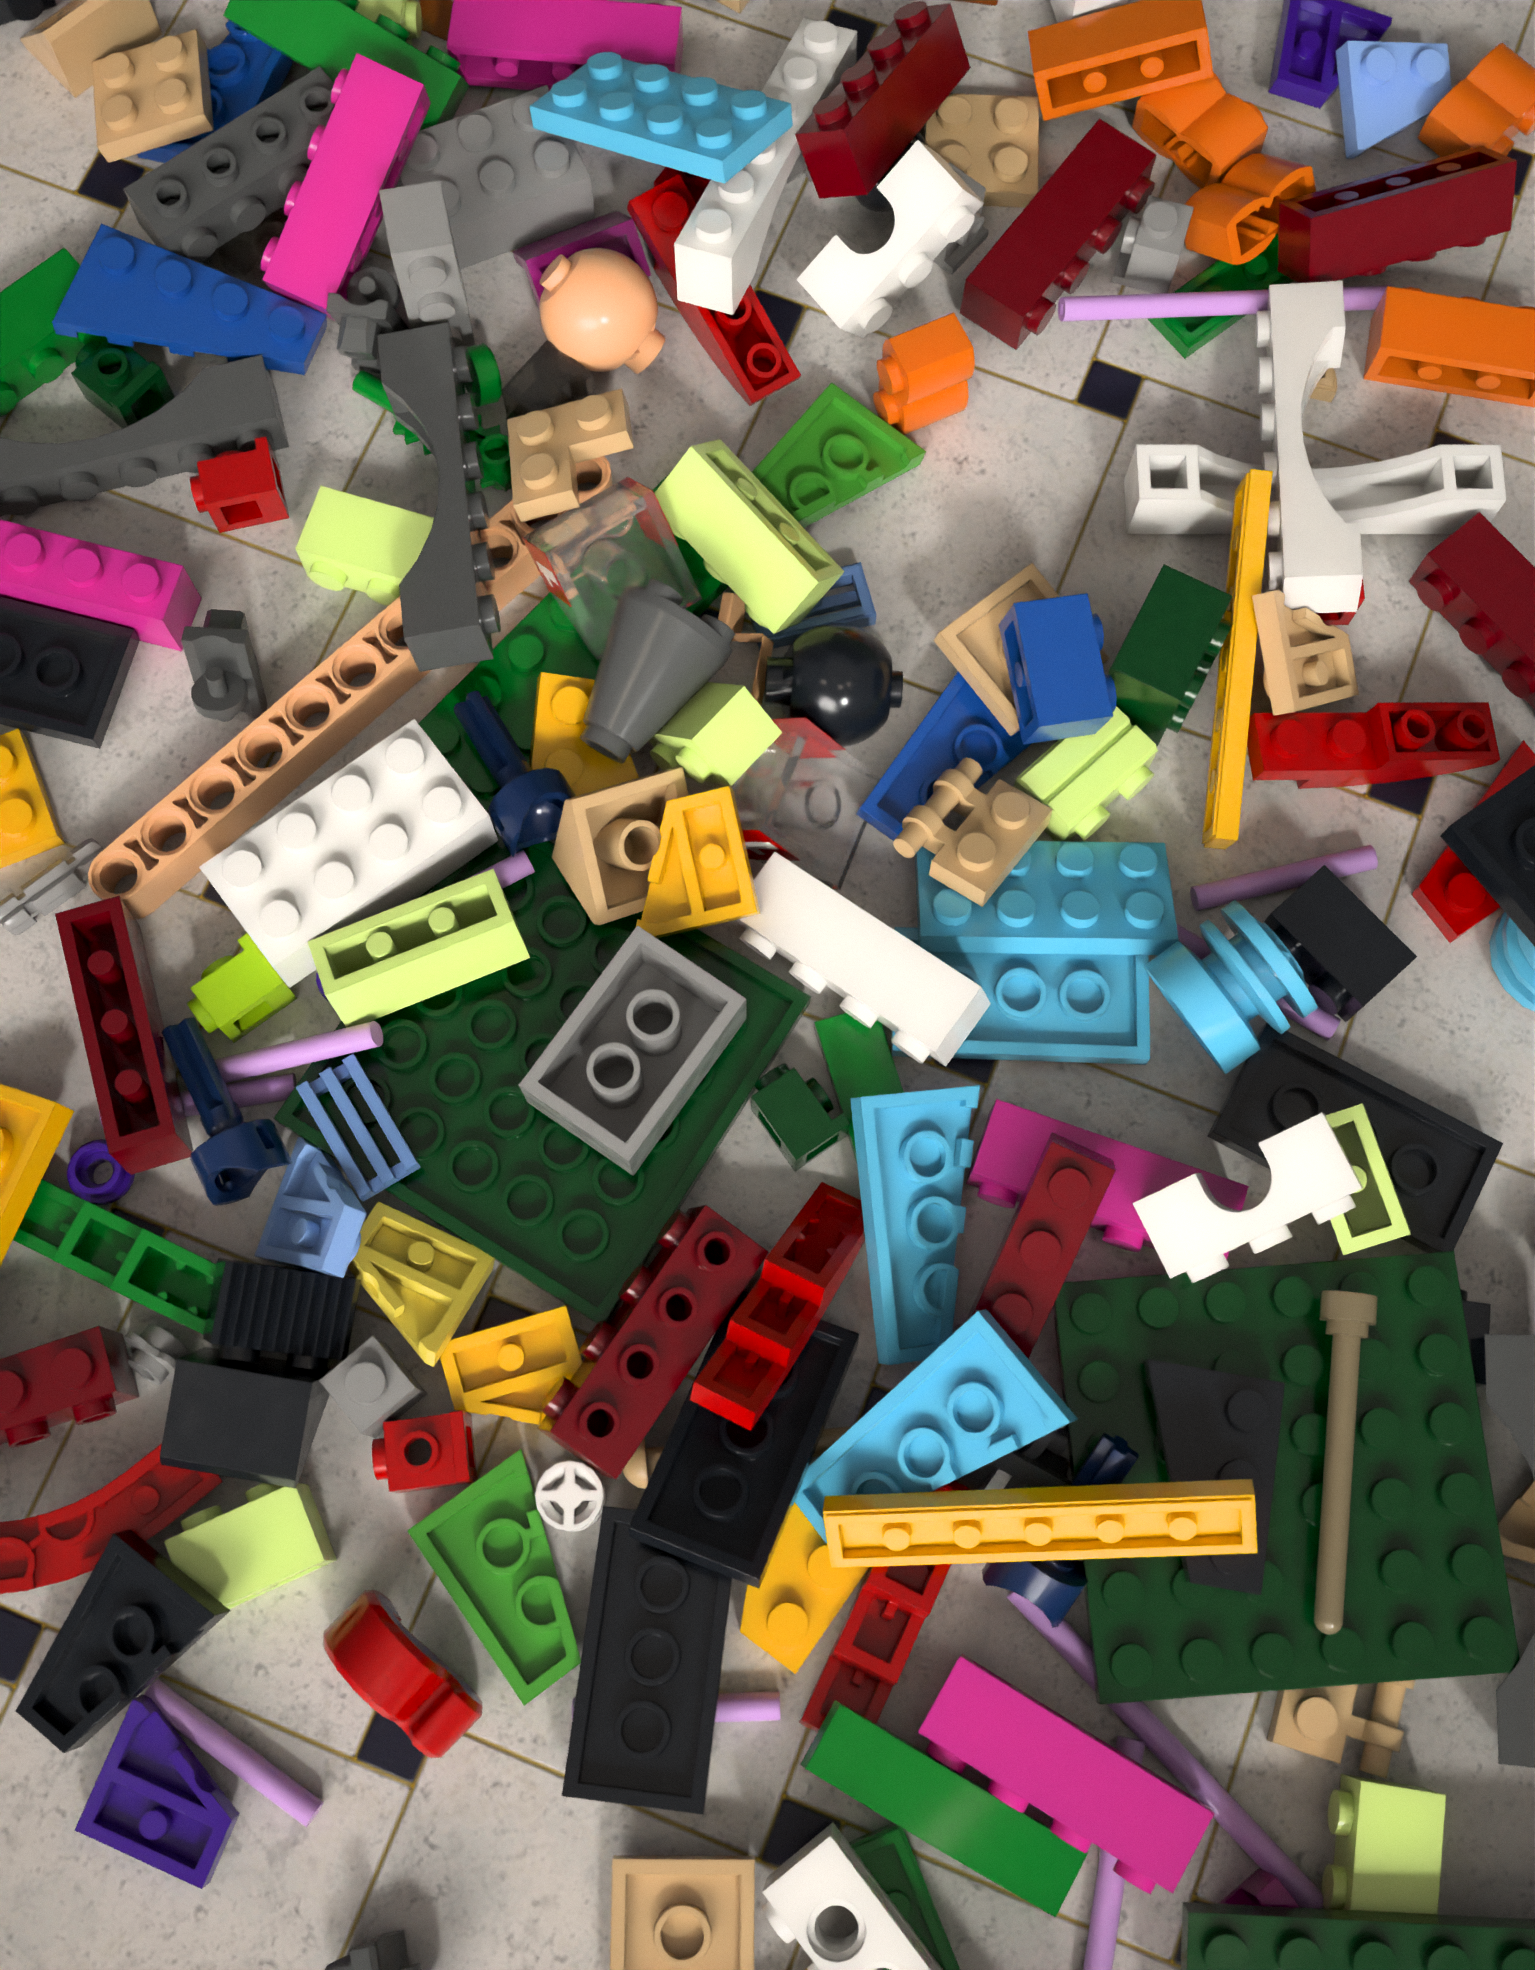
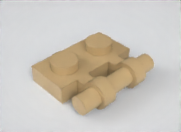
M964 758L955 769L945 770L933 785L934 794L924 805L914 806L902 821L903 830L895 838L893 845L898 853L907 858L914 857L921 847L934 853L935 857L931 860L929 876L983 907L1049 825L1053 809L1001 779L994 784L987 794L982 793L974 788V784L983 773L981 766L974 759ZM952 810L966 818L956 831L943 823Z
M1415 1680L1377 1683L1370 1720L1351 1715L1358 1685L1278 1691L1267 1741L1341 1764L1346 1736L1365 1742L1359 1770L1387 1779L1392 1752L1400 1753L1404 1731L1398 1730V1724L1406 1688L1413 1690Z

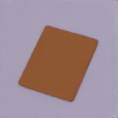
M419 0L422 11V30L447 41L453 1Z

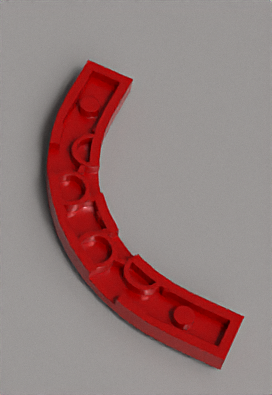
M161 1443L119 1477L100 1490L75 1503L45 1514L21 1520L0 1522V1594L32 1590L63 1582L94 1570L114 1533L132 1530L146 1542L169 1526L224 1481L217 1474L161 1465Z

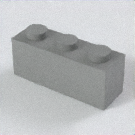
M441 180L379 190L390 254L411 329L448 322L457 347L475 345L465 287Z

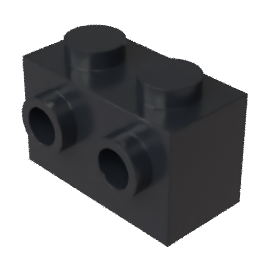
M1325 865L1279 905L1263 922L1275 932L1301 967L1305 982L1309 985L1308 990L1316 1004L1330 1014H1338L1345 1022L1362 1009L1417 957Z

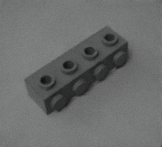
M320 66L124 188L139 225L156 246L199 263L208 259L217 248L242 232L255 229L264 218L285 206L286 198L292 185L297 180L303 183L311 164V160L307 157V152L312 135L318 125H327L335 106L331 103L334 83Z

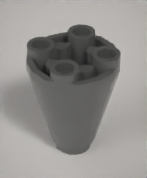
M650 579L645 588L626 586L621 593L583 719L586 728L580 736L581 740L597 752L619 763H624L630 752L637 753L725 665L732 653L729 644L734 638L735 633L729 626L706 614H703L700 619L680 606L683 601L682 596L670 586L655 579Z

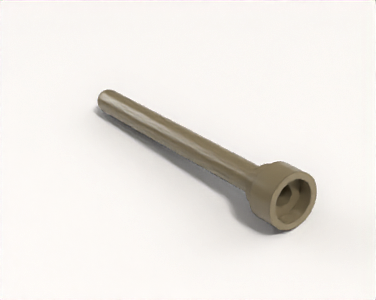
M1321 1291L1319 1316L1320 1320L1326 1321V1334L1332 1335L1314 1623L1320 1632L1329 1635L1337 1633L1343 1625L1361 1338H1368L1369 1326L1376 1325L1378 1302L1377 1296L1347 1291Z

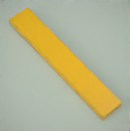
M1250 469L1235 490L1225 593L1233 597L1223 615V619L1233 623L1219 654L1201 843L1204 844V848L1226 850L1238 841L1258 633L1252 595L1261 594L1273 471Z
M1252 1479L825 1496L823 1505V1517L831 1568L1257 1553L1255 1493Z

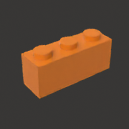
M1140 0L1028 31L1032 68L1043 121L1214 77L1202 0Z
M1387 286L1370 320L1363 379L1535 408V307H1513L1483 302L1475 297L1458 298L1424 292L1415 287L1397 288Z

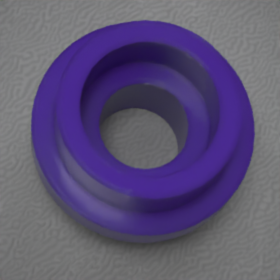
M106 1139L93 1140L81 1146L71 1157L67 1169V1179L73 1193L94 1205H106L122 1198L129 1191L135 1174L130 1175L109 1154ZM102 1163H111L113 1167L111 1178L103 1184H96L94 1181L95 1169Z

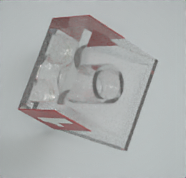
M630 477L624 478L582 502L580 507L568 510L522 537L548 590L552 593L593 656L598 660L602 657L619 597L626 586L645 588L650 579L658 580L670 586L682 596L683 601L680 606L684 609L702 599L653 490Z
M806 717L772 719L782 731V734L730 786L734 791L748 858L766 864L772 854L776 852L831 889L840 890L867 825V822L856 815V812L881 778Z

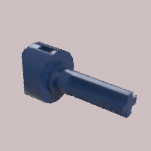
M479 691L468 693L466 701L455 704L454 713L500 789L493 797L488 813L502 841L514 857L521 849L534 844L556 840L565 799L575 797L576 794L559 770L551 768L532 770L487 696L482 697Z
M185 1018L178 1025L167 1026L163 1029L162 1035L201 1116L200 1121L204 1130L210 1137L191 1153L190 1160L212 1204L215 1206L227 1205L250 1197L254 1187L269 1168L289 1165L292 1162L272 1120L257 1119L244 1122V1117L238 1104L233 1101L195 1018Z
M1104 1432L1069 1486L1121 1484L1139 1458V1454L1127 1447L1128 1442L1118 1435H1115L1113 1438ZM1079 1559L989 1562L982 1569V1577L986 1586L1007 1589L1030 1600L1044 1612L1050 1620L1052 1628L1058 1627L1089 1581L1085 1577L1082 1563Z

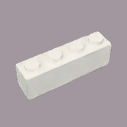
M774 852L753 880L761 914L736 920L745 930L739 939L768 960H771L777 952L792 962L794 965L789 970V973L814 992L820 994L825 986L835 991L844 998L839 1007L864 1026L871 1029L877 1020L894 1031L896 1034L891 1039V1042L914 1060L923 1064L929 1055L944 1066H947L991 1004L983 988L783 856Z

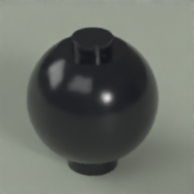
M843 623L820 625L797 637L783 657L767 656L764 706L780 707L785 718L806 717L842 747L858 744L873 736L887 722L890 708L901 707L903 671L892 670V657L886 647L874 635L857 626Z

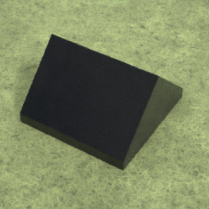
M204 1347L177 1359L160 1451L161 1465L296 1488L330 1395L319 1380L332 1369L327 1368L326 1371L296 1368L287 1366L285 1360L260 1356L259 1362L218 1357L219 1349Z

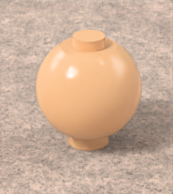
M590 248L578 251L568 259L561 254L547 267L539 282L545 287L540 298V320L547 340L558 355L568 363L592 372L613 371L622 364H625L635 374H638L652 363L664 345L665 336L655 328L658 304L653 285L646 273L636 262L614 250Z

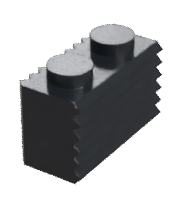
M218 1258L203 1339L211 1344L220 1345L218 1357L259 1362L261 1350L286 1353L287 1366L326 1371L328 1359L343 1361L348 1356L361 1280L349 1276L341 1278L307 1270Z

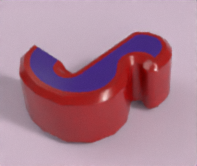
M364 1590L323 1632V1647L326 1654L352 1689L380 1715L401 1727L412 1741L414 1747L427 1757L441 1758L482 1716V1701L466 1681L401 1624L402 1619L390 1599L380 1591Z

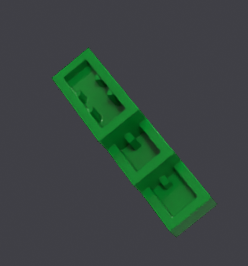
M43 1179L41 1180L13 1241L201 1334L204 1333L216 1272L215 1263Z
M836 1700L800 1764L806 1770L866 1807L1055 1918L1088 1852L1084 1853L1060 1839L1049 1830L1050 1827L1026 1813L1013 1809L989 1793L986 1788L950 1769L925 1751Z

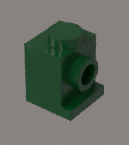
M107 339L102 344L99 341H91L82 347L76 357V369L71 374L85 399L122 429L158 411L175 397L162 369L153 361L149 363L129 346L108 343Z
M784 1063L770 1070L755 1083L758 1092L751 1096V1110L795 1172L848 1136L850 1122L843 1113L833 1120L829 1117L827 1113L834 1109L833 1104L824 1089L813 1077L804 1082L795 1067L790 1070L788 1065Z

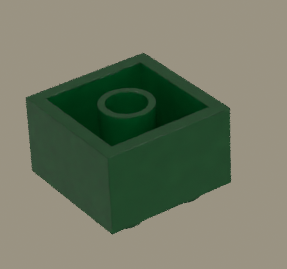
M1163 564L1108 672L1113 678L1116 688V706L1130 719V723L1137 725L1156 746H1158L1166 728L1176 733L1179 732L1233 623L1222 618L1233 597L1232 595Z

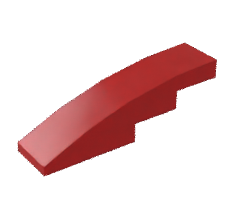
M820 1183L765 1258L760 1279L729 1321L726 1338L695 1379L690 1397L691 1401L750 1431L753 1429L816 1329L865 1241L860 1199L826 1183Z
M955 1480L933 1492L971 1489ZM951 1564L875 1566L869 1568L798 1723L818 1732L836 1700L877 1724L892 1687L899 1680L922 1624L933 1608Z

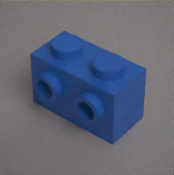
M1088 593L1014 603L999 623V629L1023 744L1096 734L1113 717L1117 695L1111 675L1104 673L1100 654L1104 643L1103 626L1098 614H1092Z

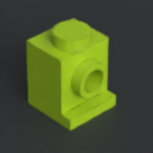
M248 933L237 940L244 949L235 957L232 955L224 956L214 961L203 971L201 975L202 980L190 987L195 997L186 1003L209 1034L219 1028L233 1043L297 999Z

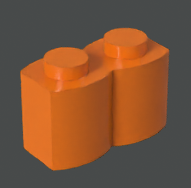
M1500 43L1433 108L1417 138L1440 157L1479 146H1484L1507 156L1515 143L1511 140L1519 132L1528 136L1535 130V68L1504 43Z
M1214 72V77L1141 96L1137 100L1132 124L1133 129L1144 142L1161 156L1173 160L1179 170L1199 188L1213 183H1221L1236 163L1249 155L1261 153L1268 131V126L1260 110L1254 104L1226 93L1220 79Z
M1255 153L1243 158L1229 170L1221 183H1213L1201 188L1184 204L1194 207L1184 240L1186 249L1233 265L1243 264L1254 259L1266 249L1275 235L1278 234L1279 202L1316 192L1312 166L1265 153Z
M954 312L885 340L883 344L882 359L877 360L879 391L873 394L874 405L878 416L903 435L962 412L967 407V380L972 377L974 372V349Z

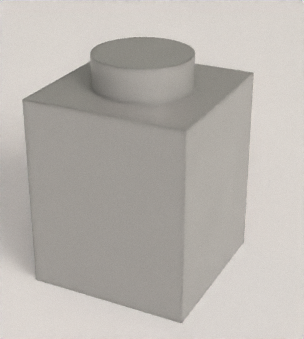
M371 1336L319 1380L360 1433L373 1438L378 1437L384 1431L383 1422L396 1421L427 1395V1392L391 1348L375 1336Z

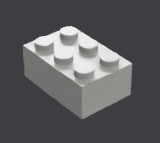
M547 85L423 129L417 135L396 187L441 180L460 269L595 219L591 176L574 141L533 128L529 106L549 92Z
M637 925L519 1084V1087L527 1103L634 1176L747 1019L746 998Z

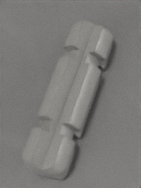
M93 838L85 840L70 851L73 855L71 859L66 861L61 857L22 885V894L16 897L12 892L1 900L0 923L13 935H20L37 923L34 916L40 912L44 916L48 915L84 889L86 885L83 881L88 878L91 862L104 850L102 846Z

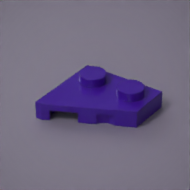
M1284 0L1268 93L1320 109L1339 88L1336 50L1346 41L1379 42L1390 27L1392 17L1339 0Z
M141 1694L132 1699L75 1831L203 1889L210 1883L240 1813L154 1701Z

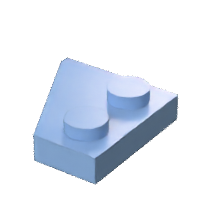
M1346 41L1336 50L1346 159L1356 158L1375 144L1386 138L1389 139L1417 120L1427 117L1441 99L1452 89L1447 44Z
M298 1137L290 1157L292 1164L287 1165L254 1256L278 1265L344 1278L348 1264L354 1259L361 1243L360 1231L367 1213L330 1155L304 1138Z

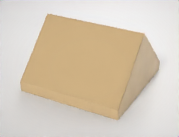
M72 0L19 39L26 49L76 98L93 85V61L105 58L112 53H121L150 44L162 35V31L150 0Z
M676 766L565 799L552 859L593 924L602 925L643 911L650 885L647 879L652 859L658 852L661 841L659 830L666 802L689 796L683 767Z

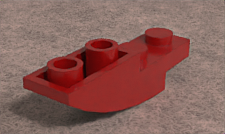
M678 174L629 200L627 210L656 260L653 269L687 325L733 388L749 406H752L800 379L801 374L751 285H749L733 315L682 302L677 299L674 243L697 205L682 177Z
M1379 702L1367 712L1285 713L1274 716L1273 713H1253L1249 718L1247 749L1253 780H1296L1298 789L1398 782L1465 771L1492 765L1501 760L1489 702Z

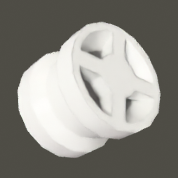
M569 1460L556 1463L544 1472L538 1481L535 1499L537 1510L544 1521L556 1529L576 1532L586 1530L598 1521L602 1515L603 1506L606 1504L607 1495L605 1484L597 1472L584 1463Z

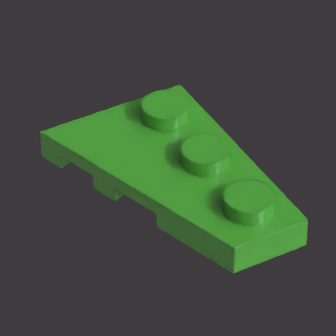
M831 382L756 466L752 473L799 524L805 528L919 466L926 451Z
M520 1449L407 1531L525 1706L581 1663V1657L542 1519L537 1510L536 1499L523 1452Z

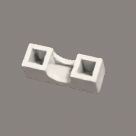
M919 140L914 143L877 186V189L892 205L895 215L894 230L888 242L878 251L866 254L860 246L836 234L797 278L798 282L840 329L864 338L868 333L875 332L887 322L892 314V306L908 288L917 286L929 275L933 268V260L948 243L957 241L967 233L974 222V214L984 204L937 152Z
M1320 1113L1258 1143L1270 1166L1272 1181L1266 1198L1252 1209L1235 1210L1221 1204L1212 1195L1202 1173H1195L1133 1203L1170 1278L1186 1271L1191 1282H1197L1228 1267L1229 1264L1224 1253L1249 1242L1254 1254L1259 1253L1291 1238L1292 1235L1286 1224L1312 1212L1317 1224H1321L1356 1207L1350 1194L1361 1190L1363 1186L1325 1113Z

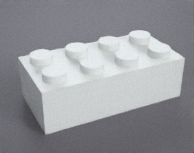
M413 719L199 868L287 986L291 988L316 970L307 941L418 898L496 843L498 838L487 811L417 721Z

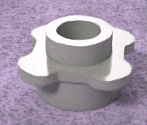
M148 1324L140 1335L129 1331L124 1336V1340L130 1345L128 1351L132 1355L128 1360V1364L138 1374L156 1385H161L165 1378L173 1383L177 1359L191 1353L175 1336L154 1324Z

